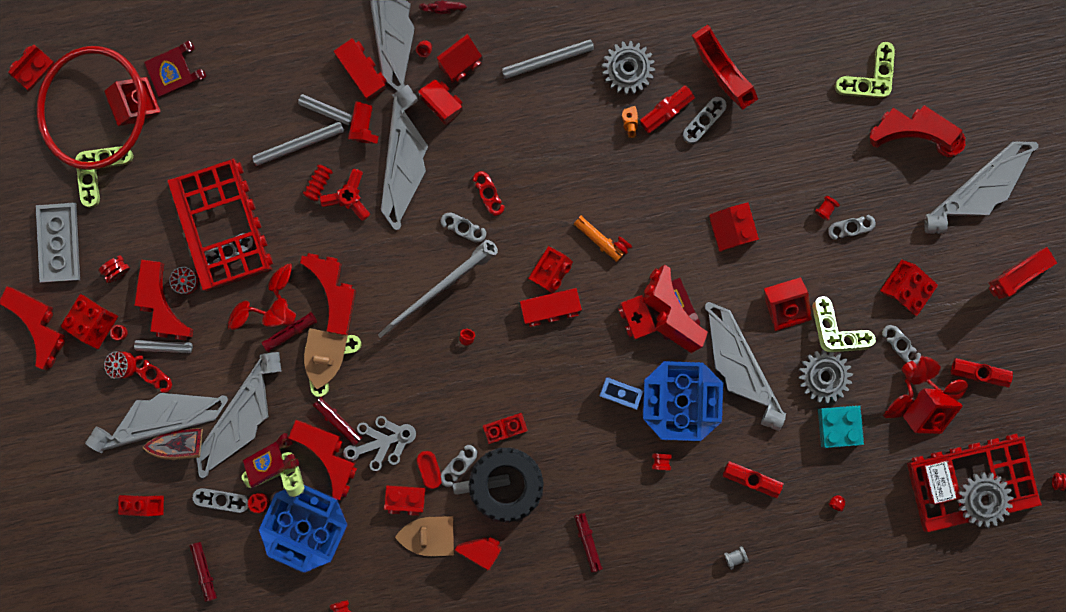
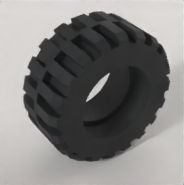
M498 448L489 451L476 462L469 478L470 497L475 507L485 517L496 522L511 523L522 520V518L530 515L536 509L543 494V478L538 465L529 455L514 448ZM508 466L515 468L523 476L524 491L520 498L512 503H500L493 499L488 491V479L491 473L500 467Z

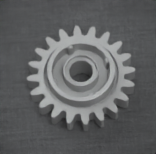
M623 41L621 48L616 44L614 45L615 52L610 49L608 50V54L611 57L604 56V60L608 63L602 64V68L607 69L602 75L609 76L605 82H613L610 88L613 89L617 86V93L624 89L625 95L628 94L629 90L634 95L636 88L642 92V84L647 87L649 86V82L646 79H653V76L649 73L655 72V68L650 67L655 61L648 60L652 54H645L646 47L640 50V43L633 47L632 41L629 42L628 46ZM625 64H631L634 70L632 72H626L623 66Z
M824 350L821 351V355L818 351H815L814 358L808 355L809 362L802 361L805 368L799 369L804 375L798 377V379L804 380L800 387H807L804 394L811 392L810 399L817 396V402H821L822 398H824L825 403H829L830 397L833 401H837L836 395L844 397L842 390L849 391L845 385L852 384L847 377L853 376L852 373H847L851 366H844L847 359L840 361V353L834 357V352H829L827 355V352ZM823 371H827L830 374L827 382L821 379Z
M981 472L980 478L977 474H973V480L966 478L968 485H960L964 492H958L962 499H958L957 502L963 503V506L958 509L966 511L963 517L967 518L970 516V523L976 521V526H981L983 523L985 527H989L991 522L996 526V519L1004 521L1002 514L1009 515L1006 508L1013 507L1011 504H1008V501L1013 500V497L1007 496V494L1012 490L1004 489L1007 482L1000 483V476L994 478V474L989 473L986 477L985 472ZM986 494L989 501L986 505H983L981 498Z

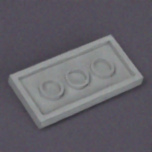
M76 203L36 205L40 283L80 280Z

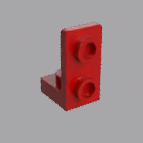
M355 102L348 139L366 144L378 143L379 136L371 134L372 131L368 130L372 113L371 105Z
M119 495V515H163L164 496Z

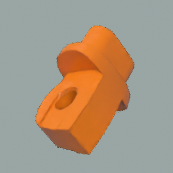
M636 106L624 109L622 112L624 130L628 131V137L630 138L636 136V129L638 128Z

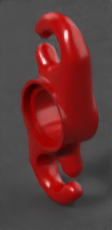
M483 171L475 173L472 179L473 182H477L479 176L485 178V182L483 184L476 183V187L479 189L480 197L488 212L494 216L502 214L505 208L504 205H500V209L497 211L492 209L494 203L501 204L502 201L498 197L497 190L490 176ZM486 188H491L494 191V196L490 199L483 196V191Z
M143 356L134 357L136 362L143 360ZM144 360L142 368L136 367L135 372L144 381L154 385L156 389L160 388L159 384L161 381L167 382V387L160 389L161 393H167L172 388L171 379L158 367L150 364L148 360ZM149 369H154L157 372V376L153 380L147 378L146 374Z

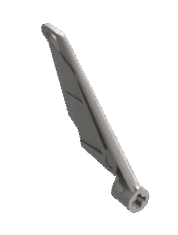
M370 0L381 73L387 82L399 91L405 87L404 79L415 30L409 19L411 4L406 0ZM393 71L401 84L400 86L392 83Z
M406 85L392 95L394 101L381 212L394 230H398L401 227L400 220L426 172L423 157L428 145L404 111L419 101L409 85ZM393 207L397 223H393L389 217Z
M1036 142L1010 143L934 211L926 214L924 223L925 233L946 234L948 227L947 216H989L996 204L1008 200L1031 153L1037 150L1038 144ZM1021 146H1029L1031 148L1017 154Z
M485 240L473 251L467 261L392 321L378 336L380 338L385 336L408 316L421 309L445 289L451 287L476 265H485L498 253L496 245L490 240Z
M710 302L706 303L705 310L709 313L715 369L725 377L727 391L767 406L761 424L780 431L786 413L782 411L731 311ZM716 308L720 310L722 320L710 309Z
M279 352L260 355L259 361L201 445L200 457H197L199 477H207L211 469L255 439L258 425L268 418L264 374L281 372ZM209 456L206 470L204 471L202 470L201 462Z
M160 393L151 400H136L113 436L96 426L85 444L95 451L103 453L104 450L214 421L228 402V398L223 395L219 398ZM218 401H221L222 405L218 410H206Z

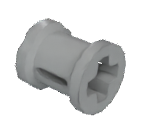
M742 546L729 554L727 552L724 553L730 569H734V566L743 562H749Z

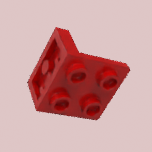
M901 259L880 291L884 295L896 299L913 315L917 316L938 284L916 264Z
M80 294L61 327L83 343L99 349L117 320L118 315Z

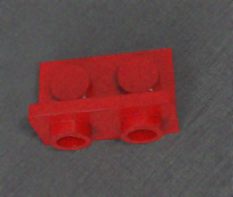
M32 45L24 50L23 56L18 61L11 64L8 74L30 91L51 69L55 62L37 46Z
M548 246L528 279L545 288L550 293H554L560 287L565 274L570 271L573 261L566 255Z
M386 485L384 510H388L389 514H400V511H408L407 515H419V512H424L425 488Z

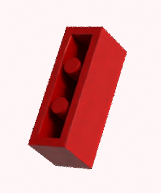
M352 38L335 49L334 53L364 97L369 101L387 89L384 84L387 80L381 72L377 74L374 69L376 65L371 57L366 58L363 54L365 49L359 41L355 42Z
M577 288L520 301L525 325L529 324L530 327L541 325L540 321L548 320L549 323L559 321V317L567 315V318L579 316L578 312L582 311Z

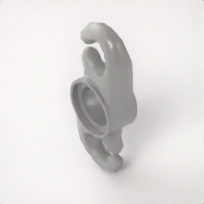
M445 213L442 216V227L447 226L445 221L448 217H451L453 224L447 227L448 230H453L459 236L475 243L485 240L486 230L484 228L480 229L481 237L476 238L474 232L480 228L478 225H474L469 220L454 213ZM462 222L469 225V230L466 233H461L458 230V225Z
M870 215L866 216V219L871 223L869 227L863 226L864 217L835 222L829 227L828 233L834 240L838 238L833 233V229L836 227L841 230L840 238L867 233L874 229L875 219ZM849 222H854L857 225L856 232L851 233L847 230Z
M886 326L882 331L883 337H887L888 330L895 332L894 337L887 338V342L891 343L893 350L906 363L914 361L918 364L921 357L920 353H916L915 360L908 358L910 353L917 351L916 348L912 347L911 341L896 326ZM900 339L904 340L907 344L906 349L903 351L899 350L896 346L897 341Z
M471 445L464 447V450L472 451V457L467 458L462 450L441 472V484L446 487L453 486V482L445 481V475L450 474L453 481H457L458 477L476 460L477 450ZM456 460L464 463V469L460 472L453 469V463Z

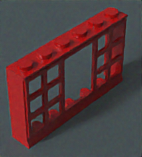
M234 158L167 180L202 290L206 292L272 270L273 260L271 254H267L265 249L268 246L265 236L260 234L259 228H262L259 218L254 216L255 204L253 199H249L247 194L250 191L246 180L243 181L241 176L244 173L240 162L237 163ZM231 167L234 178L220 182L217 172ZM213 173L216 184L203 188L199 177ZM196 179L199 189L185 193L182 183ZM235 182L239 195L226 199L222 186ZM218 188L222 201L208 205L204 192ZM200 193L204 207L191 211L187 197ZM241 199L251 232L202 247L192 215ZM253 236L257 249L243 253L239 240ZM235 242L239 255L226 259L222 246ZM218 247L222 261L208 265L204 252ZM259 253L263 267L249 271L245 257ZM241 259L245 272L231 276L227 263ZM223 265L227 278L214 282L210 269Z
M1016 433L1007 435L1006 439L999 441V438L987 440V444L980 445V442L969 444V448L961 450V447L949 449L950 453L942 454V451L931 453L929 458L924 459L923 456L911 458L912 462H908L907 466L923 531L930 532L969 523L970 516L967 518L963 517V514L966 512L965 510L946 514L944 502L939 503L942 515L928 518L925 504L930 502L929 499H923L921 486L925 485L924 481L919 482L916 468L920 467V465L940 460H947L948 463H951L953 468L952 480L956 483L959 492L952 459L986 452L990 472L994 474V478L996 477V468L1004 466L1009 468L1011 480L1004 482H1007V485L1013 484L1016 498L1008 501V504H1011L1013 507L1006 508V511L1011 513L1041 506L1025 437L1018 436ZM1017 444L1020 459L1011 460L1008 446ZM1004 448L1007 462L993 465L990 450ZM1022 462L1025 477L1016 478L1013 464ZM1026 481L1030 495L1020 497L1017 483ZM956 494L957 500L962 499L961 495ZM958 502L959 507L963 506V503Z

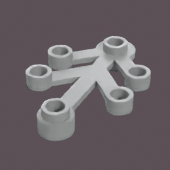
M379 416L375 421L376 425L379 428L386 427L396 433L387 436L370 428L367 423H360L357 426V431L360 434H367L377 440L359 447L347 446L344 449L343 455L346 460L354 461L360 454L380 447L375 459L370 462V468L373 471H378L382 467V461L390 444L398 441L394 453L388 457L389 463L393 465L398 464L406 443H411L416 437V430L412 425L404 424L398 426L388 421L386 417ZM380 418H383L385 420V424L383 426H380L378 424V420ZM361 425H365L367 427V430L365 432L360 431ZM404 430H408L410 432L409 437L405 438L403 436ZM350 449L355 452L353 457L348 456ZM392 455H396L398 457L397 462L394 463L391 461ZM377 461L379 463L378 469L373 468V462Z

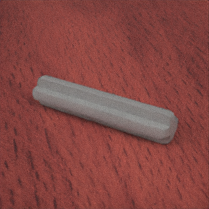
M303 94L299 97L298 104L346 125H350L352 122V115Z
M136 340L134 343L136 351L192 353L193 348L192 343Z
M503 474L489 477L488 489L510 485L509 475ZM469 481L454 483V494L469 493Z

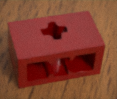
M643 295L620 303L621 308H618L621 318L627 321L628 326H625L629 337H633L634 340L657 331L648 307L643 302ZM633 313H636L637 316H641V319H639L638 324L636 321L631 320V318L634 316Z

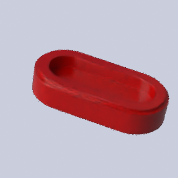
M430 451L421 452L417 457V465L423 483L427 488L435 489L442 483L441 471L436 456Z

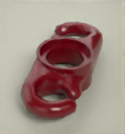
M446 0L435 1L434 4L426 5L422 3L419 5V9L422 11L439 14L451 13V11H456L457 9L464 11L467 8L463 3Z

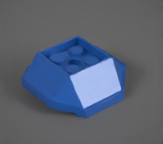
M664 361L644 380L643 420L661 440L701 441L722 422L723 382L704 363ZM681 395L687 399V404L684 407H680L677 404V398Z
M304 485L303 492L295 497L289 496L286 490L275 493L259 531L268 557L301 572H306L332 561L348 525L337 499ZM301 522H306L309 525L307 532L300 531L299 524Z

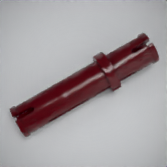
M310 312L299 320L295 319L291 325L261 343L265 350L270 352L293 336L302 334L303 330L317 323V319Z
M322 397L313 404V407L325 417L324 419L332 423L353 446L363 438Z
M586 513L573 516L579 531L577 533L578 537H581L591 569L590 571L602 570L603 568L592 537L593 531L589 528Z
M201 542L191 544L189 547L204 601L216 599L217 596L212 582L214 579L209 573Z

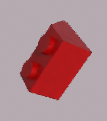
M468 34L437 57L439 67L452 83L466 77L465 73L470 69H477L483 60L482 55Z
M143 77L141 81L146 97V119L159 114L161 111L148 78ZM133 80L113 83L104 92L117 125L122 126L136 123L138 97Z
M435 79L421 88L418 94L420 99L447 126L463 111L461 106L463 102L456 95L452 96L448 92L450 89L443 81L439 83Z
M749 202L709 214L719 252L759 240Z
M801 277L764 288L767 308L775 331L812 320L808 291Z
M924 388L918 393V397L908 407L903 417L915 433L942 434L963 405L938 389Z
M484 537L458 544L455 551L485 569L490 570L502 547L499 546L500 542L496 539Z

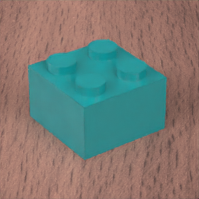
M861 406L818 409L821 447L864 445Z

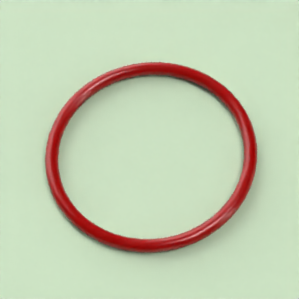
M101 46L78 48L61 57L45 76L37 100L38 126L47 147L62 162L85 170L104 168L124 157L137 141L146 115L145 90L136 69L118 52ZM86 54H101L119 62L130 74L138 97L137 120L129 139L116 153L96 162L78 161L64 154L53 142L45 121V100L53 78L69 61Z

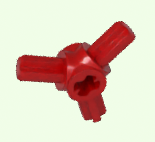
M353 169L347 185L344 184L342 189L337 190V193L320 196L321 206L326 207L340 204V207L346 206L348 210L352 209L361 221L366 220L370 216V212L360 202V190H358L363 172ZM348 192L353 195V198L350 197V201L344 198V195L347 196L346 193Z

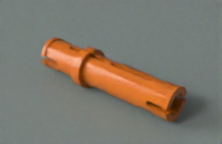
M582 215L574 222V226L600 247V251H605L616 263L625 254L612 243L610 238L607 239L584 219Z

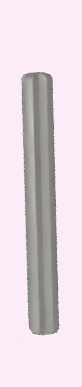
M592 40L583 41L502 69L503 76L507 79L592 51L594 49Z
M337 122L253 155V162L258 166L340 134L344 131L342 124Z

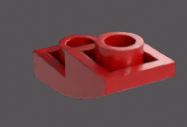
M522 413L483 425L488 444L528 431Z

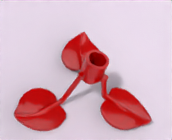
M291 263L279 268L270 278L268 289L274 291L278 300L273 303L269 310L265 312L249 307L250 302L242 301L230 314L228 321L229 330L240 328L246 322L251 311L264 315L262 323L266 327H275L283 324L289 326L293 323L296 313L287 307V301L279 295V290H282L289 280L292 269Z
M921 356L918 365L914 361L903 365L901 370L907 377L905 382L908 386L909 395L905 394L898 397L890 405L883 417L898 418L906 413L908 407L915 401L912 399L911 383L919 385L927 382L934 389H938L956 401L965 394L968 384L965 380H955L945 390H941L930 381V379L938 375L941 366L935 360Z

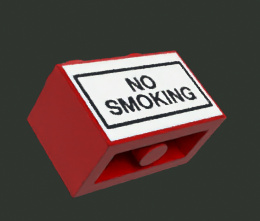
M940 460L920 465L930 504L957 499L958 488L952 480L953 468L951 463H948L947 460Z

